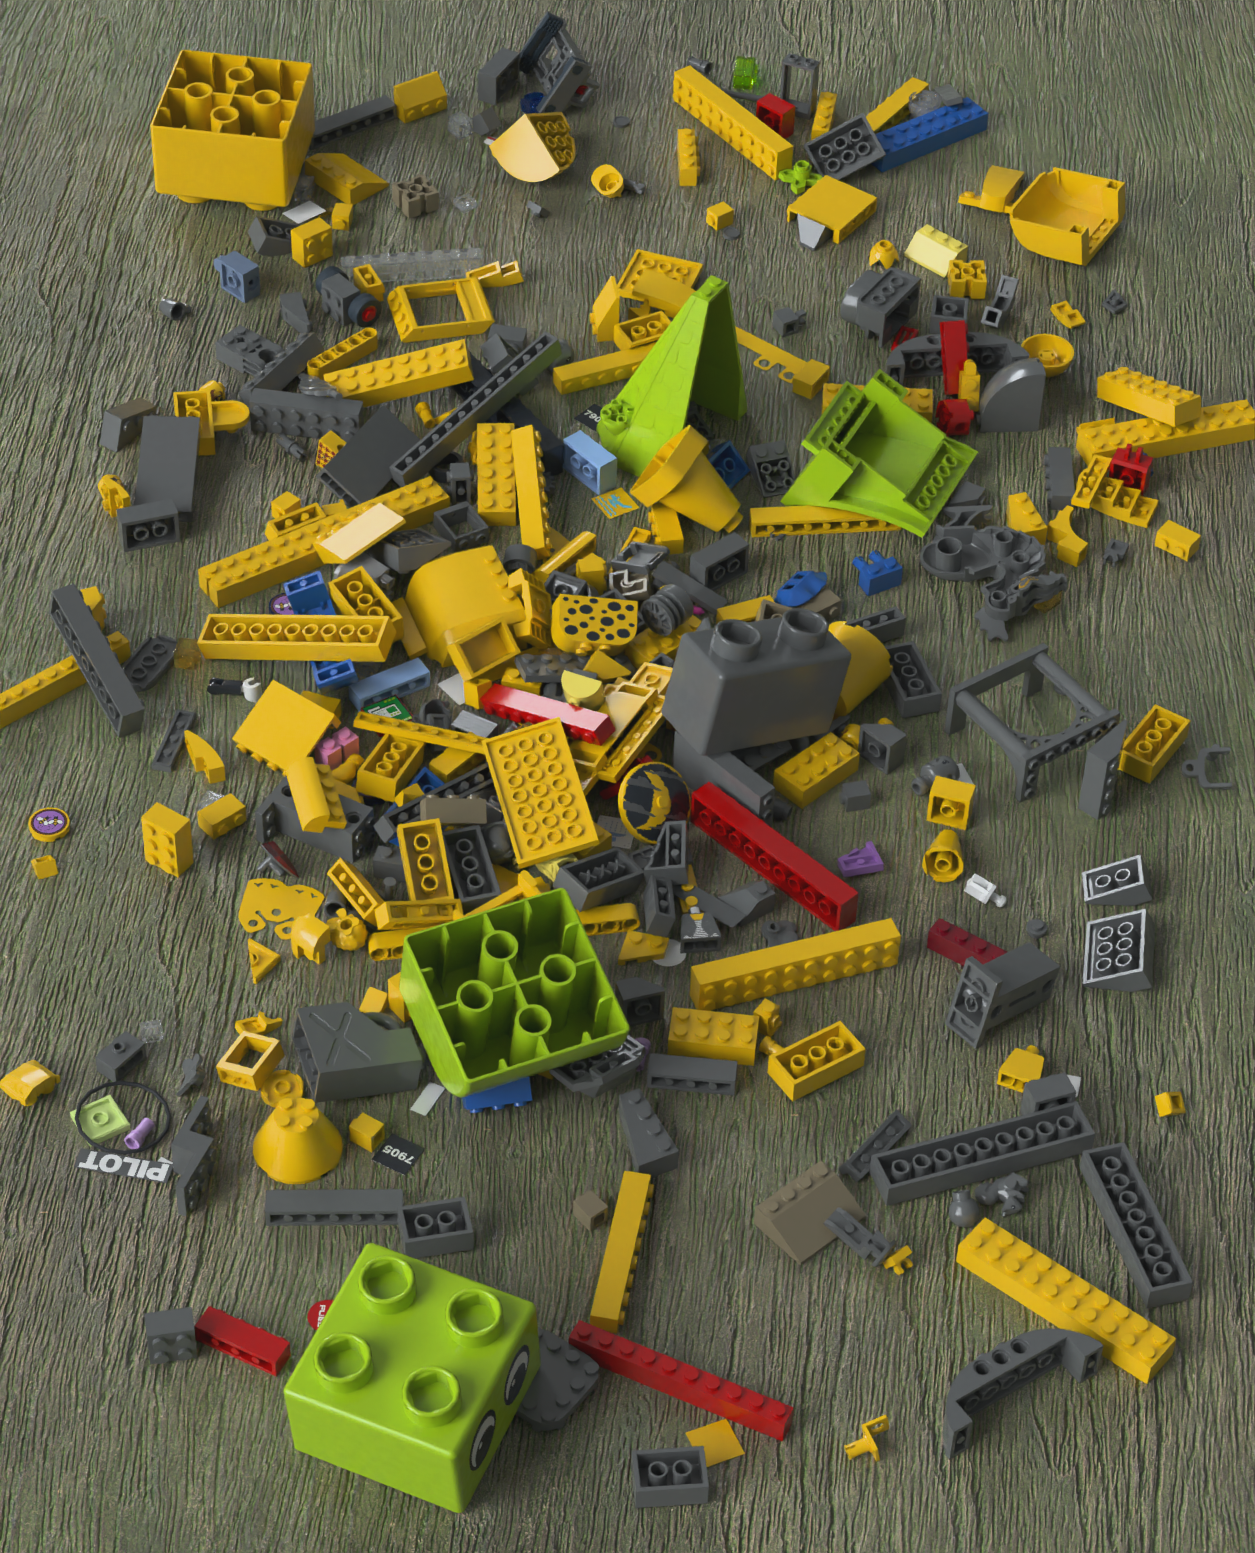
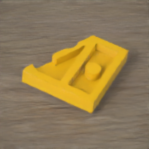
M628 930L618 958V965H625V961L637 960L640 963L648 960L664 959L669 945V938Z

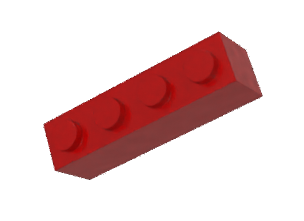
M965 320L939 322L944 394H958L959 371H964V363L968 360L969 343L966 342L968 325L967 323L965 324Z
M209 1306L194 1326L196 1341L274 1376L279 1374L291 1356L290 1342L285 1338L277 1337L261 1327L248 1324L241 1318L228 1315L221 1309Z

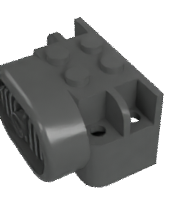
M888 268L882 274L873 270H866L847 289L841 303L840 315L843 320L860 326V329L865 331L866 338L871 339L875 335L878 336V347L882 348L917 313L921 278L897 268Z

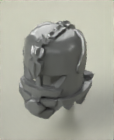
M503 816L502 821L489 823L480 828L491 863L494 865L510 863L515 855Z

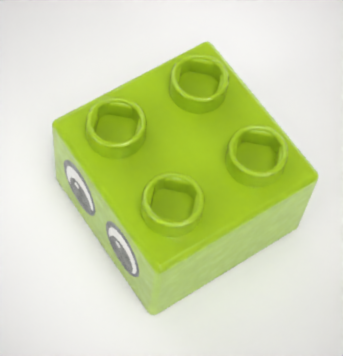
M375 1243L366 1244L284 1387L283 1392L294 1447L298 1451L453 1512H464L540 1368L541 1358L536 1306L528 1300Z

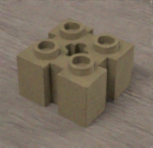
M423 174L412 177L409 182L403 180L392 184L393 202L399 208H402V212L408 219L421 215V212L430 213L439 209V192L433 185L429 186V181Z

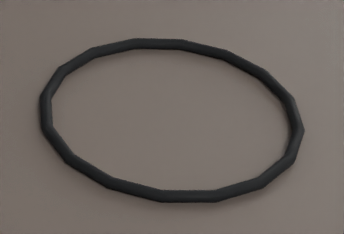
M128 1081L104 1083L88 1091L78 1103L75 1114L78 1132L90 1145L104 1152L123 1155L143 1152L158 1144L169 1131L171 1121L168 1104L157 1091L141 1083ZM127 1085L142 1088L154 1094L164 1105L167 1115L165 1129L155 1141L142 1148L131 1150L106 1148L93 1142L82 1130L79 1115L81 1106L88 1097L105 1087Z

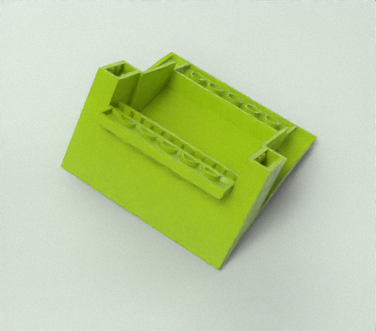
M879 368L861 391L848 381L843 384L801 443L813 455L780 502L785 506H821L868 515L897 525L922 538L978 451L946 437L944 432L904 403L902 400L908 393V390Z

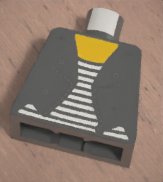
M691 907L688 910V914L682 915L680 954L720 951L721 934L712 913H701L699 907Z

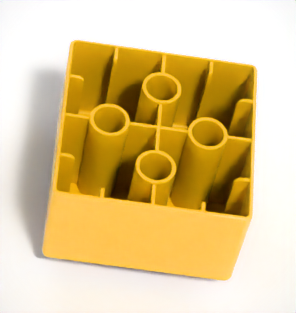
M181 50L150 125L156 191L160 194L177 195L182 201L192 204L214 199L245 203L246 206L257 211L287 207L292 198L315 131L312 64Z

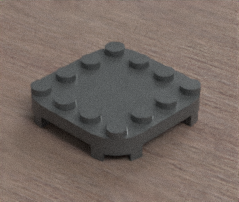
M538 1327L541 1365L516 1415L530 1423L532 1430L539 1433L541 1430L550 1431L557 1429L559 1431L565 1426L567 1418L590 1393L594 1394L598 1388L599 1365L590 1356L568 1342Z

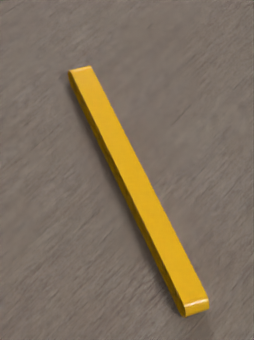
M632 903L597 906L582 912L576 909L588 936L627 932L628 930L633 931L640 926L636 905ZM435 926L372 933L367 938L370 958L374 961L400 959L403 954L404 938L407 935Z

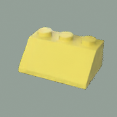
M926 224L915 233L904 256L946 278L948 276L949 260H963L966 263L968 245Z

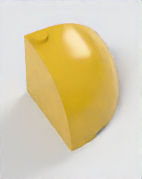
M562 112L524 114L489 146L492 155L510 175L527 182L548 180L561 174L573 163L576 153L574 138L569 134L570 126Z

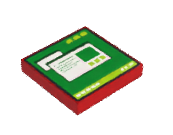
M396 694L361 708V712L404 721L413 720V715ZM376 732L379 737L385 735V733Z

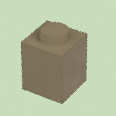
M590 1190L585 1194L579 1195L573 1201V1215L591 1232L608 1221V1206Z

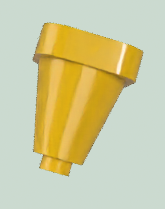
M688 425L659 449L631 488L630 494L647 508L658 501L715 532L723 528L730 533L743 518V515L738 512L741 503L702 452L707 439L691 425Z

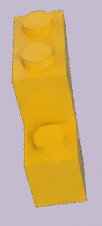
M1067 505L1062 511L1058 512L1053 521L1051 520L1048 523L1047 539L1058 544L1057 559L1078 567L1086 558L1088 543L1073 532L1070 524L1072 523L1074 508Z

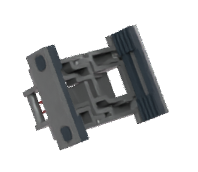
M548 11L519 52L520 72L529 74L531 77L536 73L540 83L543 85L547 96L545 95L536 107L539 113L562 112L564 114L570 105L585 108L587 101L594 91L600 87V84L589 78L592 74L590 71L592 66L580 55L581 51L565 29L567 26L565 19ZM555 45L558 53L553 60H550L546 55L552 46Z

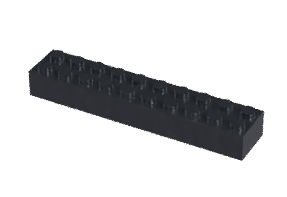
M471 352L470 357L474 380L450 386L464 401L494 376ZM515 396L485 421L486 423H514V429L533 425L535 430L539 431L542 441L539 442V445L543 451L541 461L544 465V473L551 472V476H555L563 472V442Z

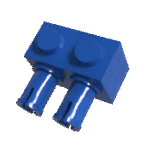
M878 550L872 551L869 559L873 564L870 565L862 556L854 558L852 563L860 571L858 585L867 596L901 585L903 567L893 556L885 559Z

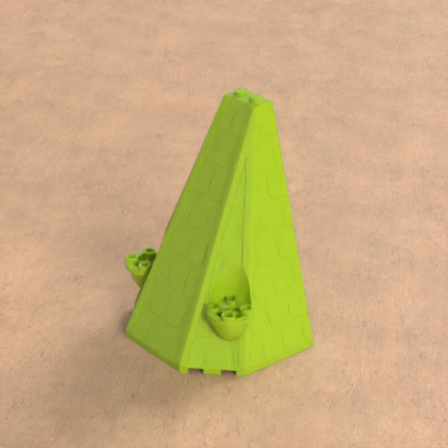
M713 275L696 292L691 294L616 399L611 400V403L601 409V419L596 427L597 433L601 438V445L608 452L615 455L617 458V468L640 477L659 449L685 428L690 401H695L698 405L736 421L747 412V401L729 283Z

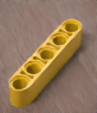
M370 327L365 328L312 358L307 363L308 375L317 376L320 380H324V374L342 370L378 348L377 330Z

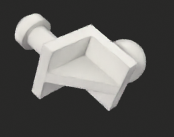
M976 873L967 881L964 891L984 904L990 899L996 903L997 907L1001 908L1007 902L1005 896H999L994 892L997 886Z

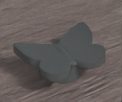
M196 1053L193 1060L189 1058L182 1062L185 1079L176 1093L177 1096L182 1095L192 1084L198 1087L203 1082L206 1071L199 1068L203 1061L202 1055Z

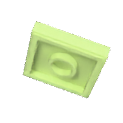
M111 1095L81 1107L79 1120L82 1130L93 1142L101 1143L131 1129L130 1123ZM74 1110V1111H71V1112H70V1116H71L72 1120L74 1121V1123L76 1124V1122H75L76 1110Z

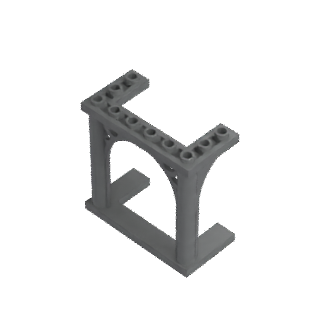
M1044 643L951 687L949 691L944 731L950 736L964 729L966 716L968 715L1004 750L1013 766L1017 778L1015 799L1018 802L1031 799L1036 795L1040 766L1050 763L1078 747H1082L1093 739H1096V744L1119 724L1120 712L1116 708L1109 711L1047 655L1048 646ZM1025 672L1022 694L1027 698L1042 690L1045 675L1073 702L1076 717L1066 730L1058 734L1030 736L1008 727L976 696ZM1082 718H1089V719H1092V720H1090V721H1088V722L1085 723V722L1081 721L1080 719H1082ZM1038 742L1040 746L1033 749L1031 744Z

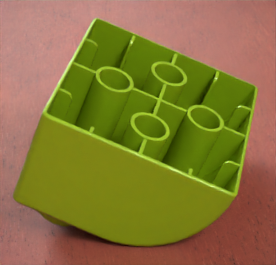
M564 888L551 890L418 931L404 938L399 990L438 1078L444 1087L456 1097L464 1098L616 1049L628 1037L630 1027L570 896Z

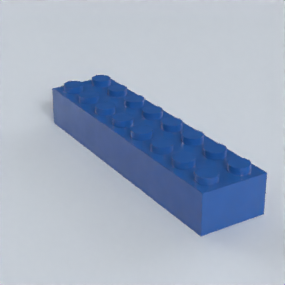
M966 97L962 99L963 102L960 104L944 106L879 132L875 135L886 156L871 164L880 172H885L987 130L989 113Z

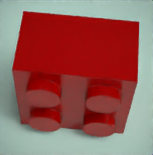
M771 93L757 101L756 117L784 139H787L794 133L795 105Z

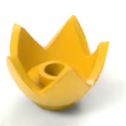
M888 240L879 241L870 250V266L880 260L887 270L892 266L894 259H896V262H899L898 251Z

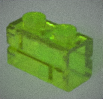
M736 57L733 76L734 89L743 88L751 90L753 84L757 83L758 64H755V57Z

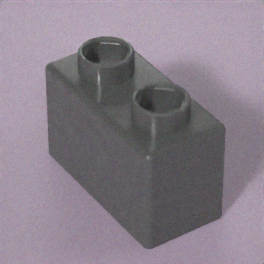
M792 608L785 611L782 617L748 623L736 619H726L716 624L715 628L688 632L681 636L661 713L701 756L827 733L830 730L851 660V653L829 631V624L826 619L812 610Z

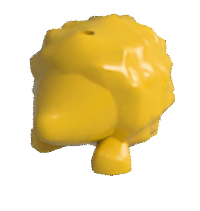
M341 908L336 911L339 917L331 918L326 922L330 926L332 945H336L337 948L343 950L357 951L366 944L368 937L366 925H364L363 920L354 917L353 914L347 915L345 908Z

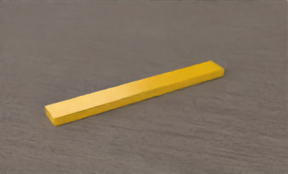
M361 711L356 716L353 725L356 728L485 754L481 741L489 739Z

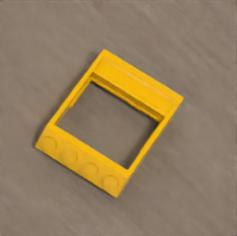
M477 277L401 285L391 291L387 297L394 322L403 343L483 334L495 322ZM457 294L466 321L425 326L417 325L409 299Z

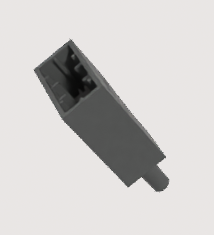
M348 1002L302 1007L296 1010L292 1040L315 1103L417 1089L420 1070H426L427 1066L432 1065L422 1044L417 1046L411 1029L402 1028L398 1021L388 1014L382 1012L361 1013ZM378 1025L383 1026V1027H385V1028L388 1029V1030L385 1031V1030H383L381 1027H379Z

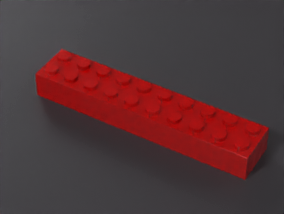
M710 781L692 793L690 822L832 930L846 929L856 921L859 893L842 881L839 876L834 875L824 865L811 858L808 853L803 852L793 842L787 840L778 831L767 825L765 821L759 819L749 809L743 807Z

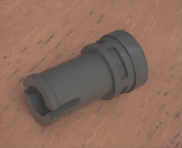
M693 56L687 60V66H692L705 75H708L712 69V63L709 61L699 60Z

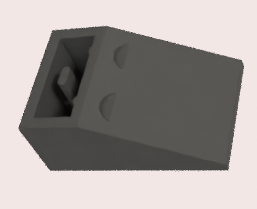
M785 440L749 446L745 454L750 472L763 498L786 494L796 477Z

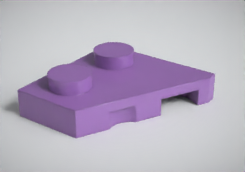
M872 841L866 842L865 848L861 850L856 848L849 854L838 858V867L843 877H852L884 870V863Z

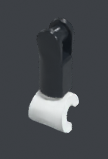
M214 677L210 679V685L207 686V692L212 695L242 696L244 692V697L250 702H257L262 696L261 683H255L254 677L248 678L244 682Z

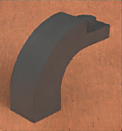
M1001 275L993 302L990 306L985 307L981 323L996 328H1001L1004 325L1016 298L1015 293L1019 279Z

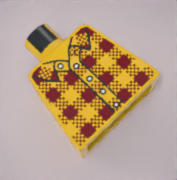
M331 430L319 440L316 465L324 468L346 444L343 439Z

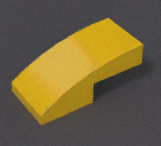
M1067 300L1054 304L1050 308L1054 316L1070 329L1086 323L1078 309L1073 310Z

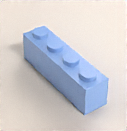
M419 658L407 661L349 685V700L358 711H361L362 707L395 694L398 698L404 697L429 687L430 671Z

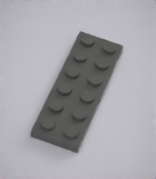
M523 654L515 655L514 663L524 682H561L564 670L572 673L574 668L583 670L592 655ZM623 654L609 656L631 671L630 675L626 677V679L631 680L636 670L628 656Z

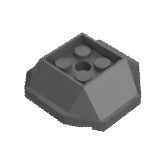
M628 1035L626 1041L616 1049L551 1069L549 1073L573 1092L580 1091L592 1098H596L634 1077L638 1066L646 1055L645 1046Z

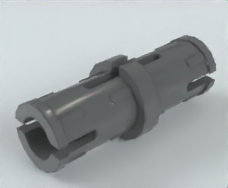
M279 434L283 440L278 437L276 438V442L285 448L288 454H293L299 461L304 462L306 460L301 455L308 458L309 453L301 448L298 442L287 437L286 434Z

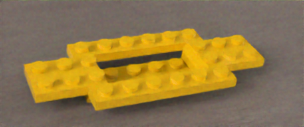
M644 662L629 682L623 681L619 686L606 685L604 688L606 699L596 712L609 715L616 730L602 746L589 744L585 741L575 740L566 736L584 796L588 794L599 779L617 783L666 718L662 715L661 710L673 668ZM640 709H642L644 714L607 760V751Z

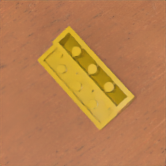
M305 757L293 762L288 767L286 776L302 830L322 833L325 827L344 829L347 821L330 766L315 764L313 757Z

